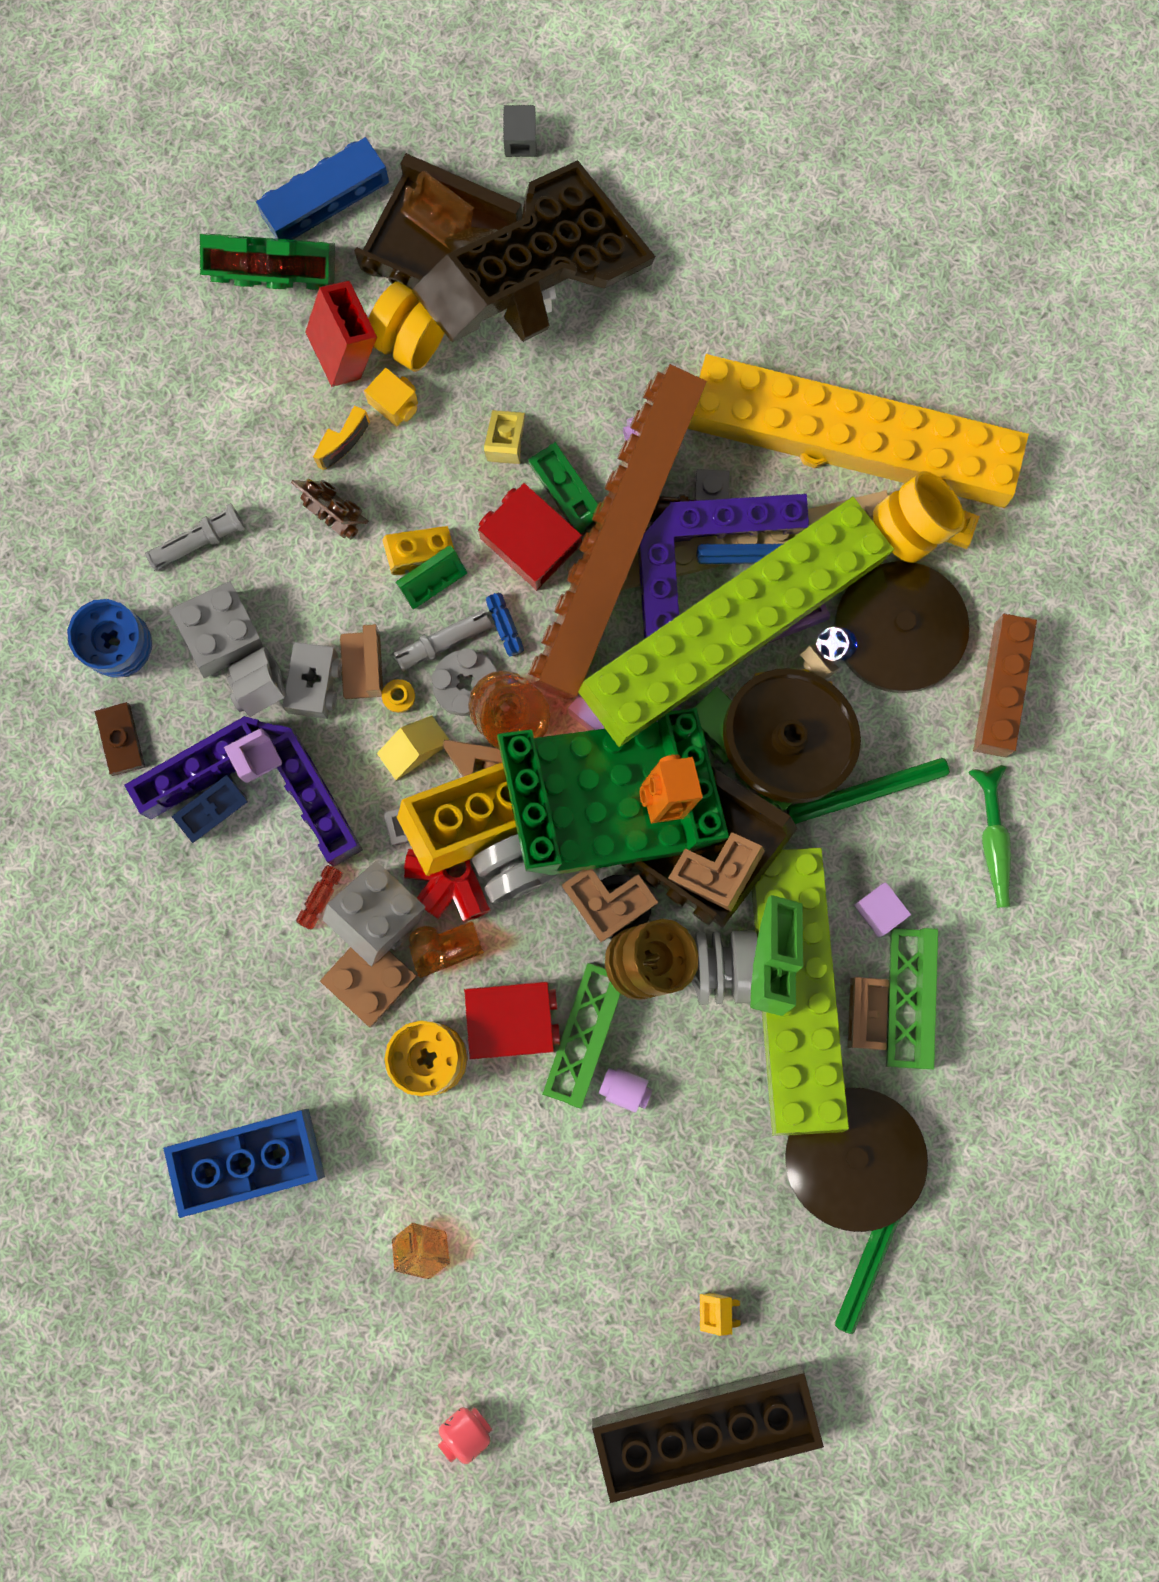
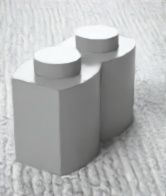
M265 646L229 666L230 676L227 677V680L233 690L230 698L239 712L245 711L251 717L286 697L279 665Z

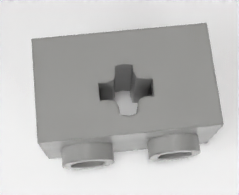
M299 642L293 643L285 688L286 697L282 705L288 714L328 719L329 710L334 711L337 699V692L333 690L334 678H340L342 671V659L338 658V653L334 647ZM315 675H317L321 681L315 682L313 688H311L308 680H314Z

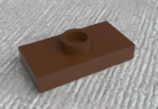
M125 702L94 711L109 774L116 776L144 768L145 763L130 704Z

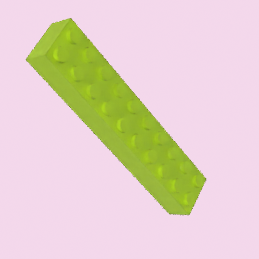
M852 496L585 679L578 693L618 747H621L876 568L891 554L894 548L854 496Z

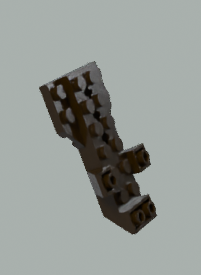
M577 160L529 182L525 193L521 220L500 230L470 227L446 238L445 244L451 252L413 288L412 292L451 342L478 330L482 321L506 310L504 319L524 342L548 330L550 326L542 291L566 279L605 289L652 265L656 256Z

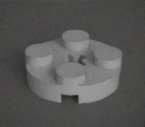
M466 648L448 654L438 663L431 677L433 693L437 702L450 714L468 717L477 716L489 709L496 700L499 688L496 668L485 655L475 652L473 649ZM461 676L475 678L471 682L472 690L468 691L465 688L457 689Z

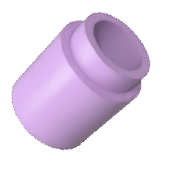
M608 1068L598 1094L605 1096L606 1101L636 1113L638 1107L646 1108L653 1089L647 1087L649 1080L621 1068H618L617 1071Z

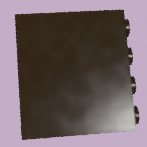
M405 153L400 163L402 176L363 250L356 247L354 252L360 269L368 275L377 276L379 274L388 278L391 284L401 282L413 289L451 252L445 244L446 238L470 227L500 230L522 219V204Z
M712 767L728 835L730 836L731 833L737 834L761 845L765 850L732 911L691 893L668 879L681 855L621 865L629 871L633 867L641 871L640 877L653 888L657 889L661 885L667 889L666 896L679 906L683 907L687 903L695 909L693 915L709 926L713 921L723 928L798 828L791 816ZM727 840L693 852L715 862Z

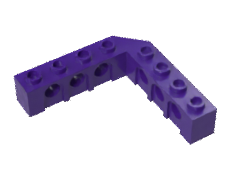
M807 494L671 502L644 533L638 548L644 639L679 616L674 542L690 541L692 537L717 536V539H723L726 535L750 534V537H755L759 533L782 531L783 535L798 534L809 527Z
M244 716L124 784L138 812L152 820L215 784L224 776L236 772L224 747L262 728L269 735L282 760V765L277 767L286 782L284 787L299 805L303 813L301 815L303 821L310 826L319 841L318 847L327 863L335 867L363 851L299 736L289 727L273 725Z

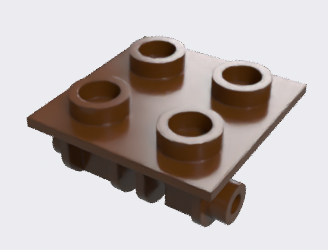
M310 479L306 481H291V484L302 492L300 499L303 501V506L315 516H318L320 520L326 518L325 524L331 526V529L342 538L353 539L358 533L356 525L369 522L361 515L362 509L349 500H342L336 495L338 490L327 481H312Z

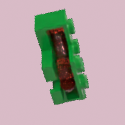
M210 233L200 234V275H209L210 282L230 283V279H234V286L254 287V285H262V282H267L266 288L286 289L293 288L294 282L306 283V289L319 290V287H323L325 284H333L335 281V243Z

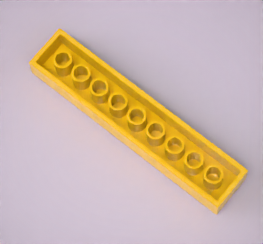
M709 354L705 355L699 378L707 382L688 426L690 430L798 457L804 453L814 459L828 460L826 464L902 483L908 482L922 471H928L944 480L956 496L1005 508L1014 497L1029 434Z

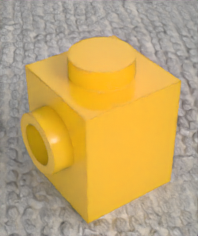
M386 367L364 390L367 402L396 427L402 421L407 422L417 411L418 401L415 394V386L404 376H401L399 379Z

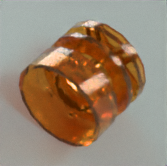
M502 670L489 673L477 682L471 691L468 702L469 715L473 724L484 738L499 750L497 735L500 733L532 729L534 738L543 737L548 730L551 716L547 700L541 691L516 672ZM503 703L508 704L510 707L506 712L500 707Z

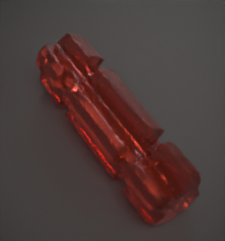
M331 865L324 867L320 875L322 877L321 881L316 882L304 904L306 906L305 910L301 909L296 918V922L307 929L312 930L319 919L317 918L318 913L322 914L334 892V889H332L334 884L338 885L342 877V872Z

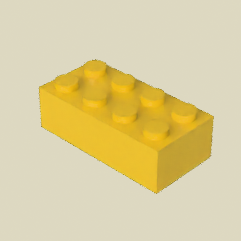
M503 762L404 798L401 801L397 819L426 876L472 859L490 846L518 834Z

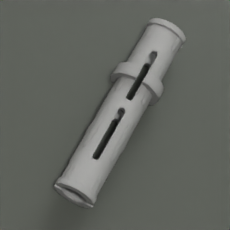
M481 609L473 615L427 637L424 634L419 637V641L397 652H393L402 672L427 659L432 661L437 658V654L491 629L492 626L487 615L485 616V611Z

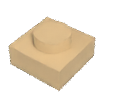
M819 644L809 646L800 654L805 660L803 663L804 668L824 679L831 677L839 670Z

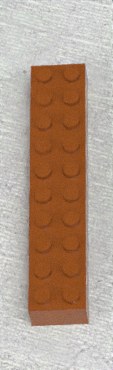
M669 364L662 373L657 371L653 380L650 379L642 397L647 402H644L641 410H637L630 425V428L635 431L630 435L628 441H624L617 459L622 461L621 465H618L616 471L611 472L606 483L605 490H608L609 494L605 496L603 502H599L593 514L592 520L597 522L595 528L593 527L590 533H586L579 551L584 552L583 557L579 559L577 564H573L569 572L567 582L571 583V586L565 594L560 595L554 612L559 615L552 626L548 625L541 641L542 644L546 645L544 651L539 656H535L528 674L533 676L530 682L531 685L564 699L578 696V691L588 672L702 395L706 380Z

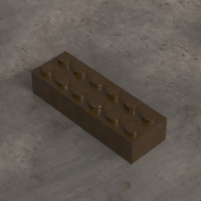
M800 1365L592 1418V1430L610 1503L824 1447L805 1373Z

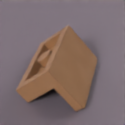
M363 625V632L341 634L343 697L345 699L382 697L381 639L377 625Z

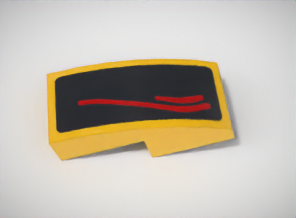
M354 405L340 434L327 429L313 455L318 468L325 470L334 465L359 441L370 424L366 410Z

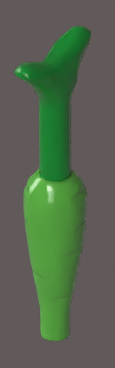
M999 765L987 773L979 769L969 771V775L980 784L984 791L988 827L983 831L982 844L988 872L995 892L997 908L1011 907L1009 897L1011 871L1010 833L1008 829L1001 825L998 786L1007 768L1004 765Z

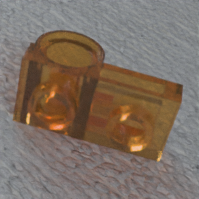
M473 921L440 934L433 927L423 926L415 929L409 936V948L419 978L484 953Z

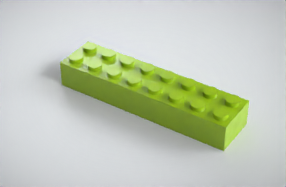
M822 848L781 850L752 889L754 926L757 938L769 896L774 895L803 903V968L796 972V1006L783 1016L762 1011L772 1136L844 1132L849 1130Z

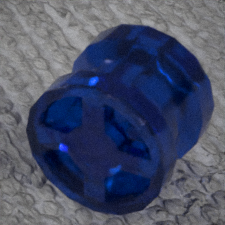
M827 627L821 631L817 638V650L825 659L833 661L847 660L856 651L857 639L849 629Z

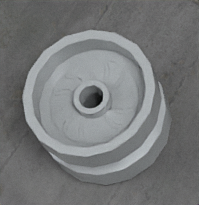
M518 834L490 846L471 859L480 877L497 875L484 887L492 905L527 894L557 876L526 871Z

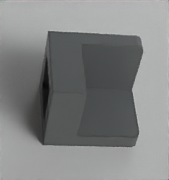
M504 105L503 143L505 157H537L536 108L534 105Z

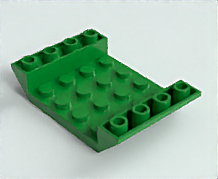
M697 708L670 711L621 747H618L606 729L534 738L532 729L497 735L526 871L558 875L682 855L685 849L693 852L729 838ZM669 755H680V758L693 757L703 798L684 819L651 824L647 806L644 807L640 799L642 783L661 758Z

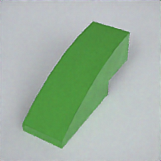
M771 895L767 899L757 939L751 982L750 1008L783 1016L796 1006V972L803 968V903Z

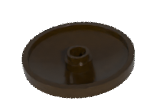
M906 561L880 564L851 584L839 602L834 622L836 644L842 659L849 669L858 678L872 687L892 693L922 691L936 685L947 677L960 662L966 650L970 630L965 603L954 585L934 569L922 564Z
M782 668L755 676L744 684L734 696L726 711L723 723L724 747L736 773L758 793L780 802L807 803L831 794L852 773L860 753V727L849 701L829 681L805 670Z
M845 1088L849 1130L837 1133L789 1135L785 1151L786 1172L796 1197L818 1220L845 1231H873L898 1221L918 1200L927 1177V1148L922 1132L914 1118L894 1099L870 1089Z

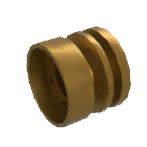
M662 918L621 930L615 935L606 949L605 968L608 979L616 991L630 999L644 1000L681 991L689 985L698 969L699 954L695 940L685 927L676 921Z

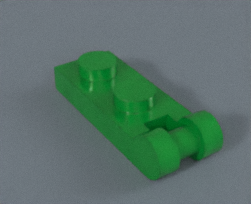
M556 442L528 459V464L573 528L580 534L586 532V527L594 522L597 523L592 520L598 503ZM584 504L587 512L578 516L574 509Z

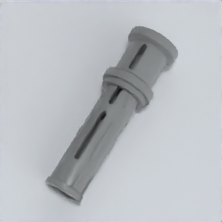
M231 503L226 505V510L210 518L207 516L203 517L199 521L200 525L145 552L146 558L154 571H158L169 563L209 543L217 545L221 543V538L237 530L241 532L246 530L234 506Z

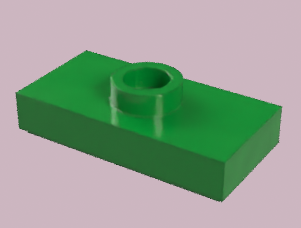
M449 545L395 583L414 610L465 576L467 571L456 551Z

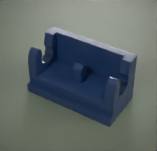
M226 775L171 817L189 840L194 843L248 802V798L238 788L232 776Z

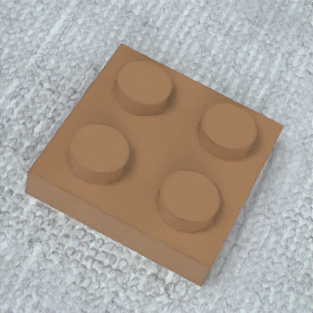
M350 947L323 976L320 982L371 1028L418 976L391 951H388L371 967Z

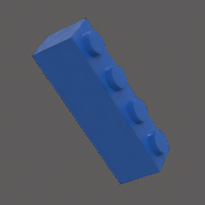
M364 137L359 141L349 143L344 150L334 156L322 159L315 167L305 173L293 176L288 183L278 189L266 192L256 203L262 218L275 238L293 240L389 183L386 166L368 139Z

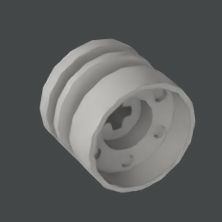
M756 930L732 931L729 947H723L719 931L712 933V947H707L705 932L695 933V944L699 955L698 969L692 980V985L695 988L699 1005H708L709 989H714L716 1004H723L725 988H731L735 1004L750 1003L753 963L758 939Z

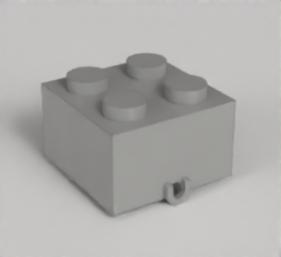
M231 581L169 609L203 678L231 666L233 662H238L263 647L261 639Z
M375 861L327 903L322 920L372 967L390 949L394 951L402 944V938L419 923L425 906L383 866Z

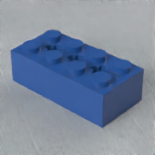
M309 1109L299 1110L163 1148L179 1218L314 1182L325 1177ZM278 1144L286 1152V1155L282 1157L283 1162L280 1161V1157L275 1159L273 1156V1151L278 1149ZM244 1154H246V1158L249 1157L251 1160L248 1172L246 1167L241 1168L239 1160L244 1158ZM210 1166H214L216 1169L214 1177H207L205 1170L210 1168Z

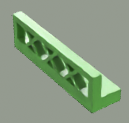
M893 928L891 930L886 1067L934 1070L938 929L923 928L915 930ZM900 935L918 937L917 953L909 960L898 950ZM898 958L904 963L899 969ZM916 959H917V970H916V969L913 967V965L911 964V963H912L914 960H916ZM906 968L917 977L916 987L907 995L897 985L898 975ZM897 992H898V993L901 995V997L903 998V999H902L901 1001H899L898 1003H897ZM915 993H916V1005H915V1003L910 999ZM905 1002L916 1012L915 1021L907 1029L896 1020V1010ZM896 1027L902 1032L897 1038ZM914 1028L915 1039L909 1034V1032L912 1031ZM904 1037L914 1046V1061L895 1060V1045Z
M587 963L542 1094L582 1109L621 994L616 991L610 982L607 992L593 999L587 986L591 973L594 972L605 977L608 976L606 969ZM586 991L590 1001L581 1004ZM604 998L603 1004L599 1011L595 1002ZM592 1004L598 1015L596 1024L582 1031L576 1019L578 1011ZM575 1024L579 1033L570 1037L572 1028ZM593 1031L588 1044L584 1035ZM581 1037L587 1049L583 1059L571 1064L565 1053L567 1043ZM564 1058L567 1067L558 1071L561 1060ZM582 1063L577 1077L573 1067ZM567 1070H570L575 1081L571 1097L551 1090L556 1076Z

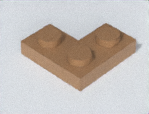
M731 833L715 862L685 849L668 879L677 886L732 911L765 850L761 845Z
M593 869L583 870L561 885L600 943L658 904V901L639 874L612 893L607 891Z

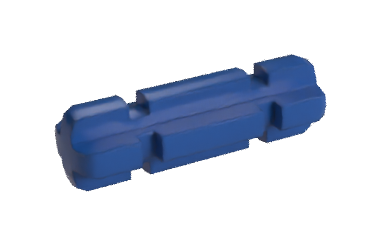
M494 593L488 596L486 604L490 613L493 612L492 618L501 640L505 641L503 644L507 655L512 657L522 653L524 646L520 637H517L518 631L509 609L505 608L506 602L501 593Z

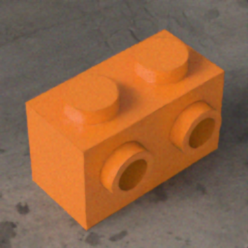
M669 755L661 758L640 787L641 803L644 807L647 806L651 824L684 819L703 798L693 757L680 758V755Z

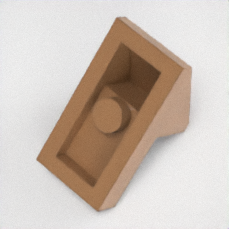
M444 740L443 748L462 777L475 773L477 765H482L483 770L502 763L499 748Z

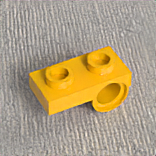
M448 526L387 534L383 538V545L392 575L406 574L405 570L411 572L449 545L454 549Z

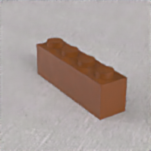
M1004 613L994 623L973 747L974 752L1006 758L1016 751L1037 625L1036 619Z

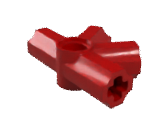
M408 849L404 865V878L429 881L416 898L432 916L439 919L453 900L463 923L480 918L491 911L470 860L463 862L466 864V871L460 877H451L449 875V868L426 876L413 849Z

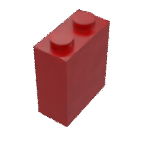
M350 280L319 287L305 333L331 387L357 381L362 378L377 335Z
M523 483L518 489L512 488L502 499L503 504L495 512L489 511L481 519L478 532L480 539L537 591L581 546L582 535L530 487Z
M548 982L464 989L470 1060L554 1052V1045H560L559 1024H552L551 1010H557L556 989H549Z

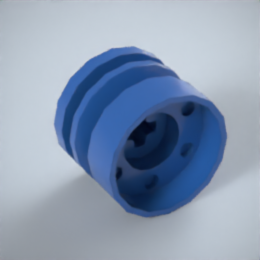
M110 599L93 600L81 606L72 616L67 629L68 645L73 655L87 667L111 678L127 677L139 671L148 661L152 651V634L146 623L122 603ZM112 637L120 640L118 646L109 643Z

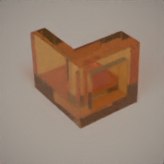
M411 1223L392 1239L395 1272L430 1279L450 1264L447 1234L445 1231Z

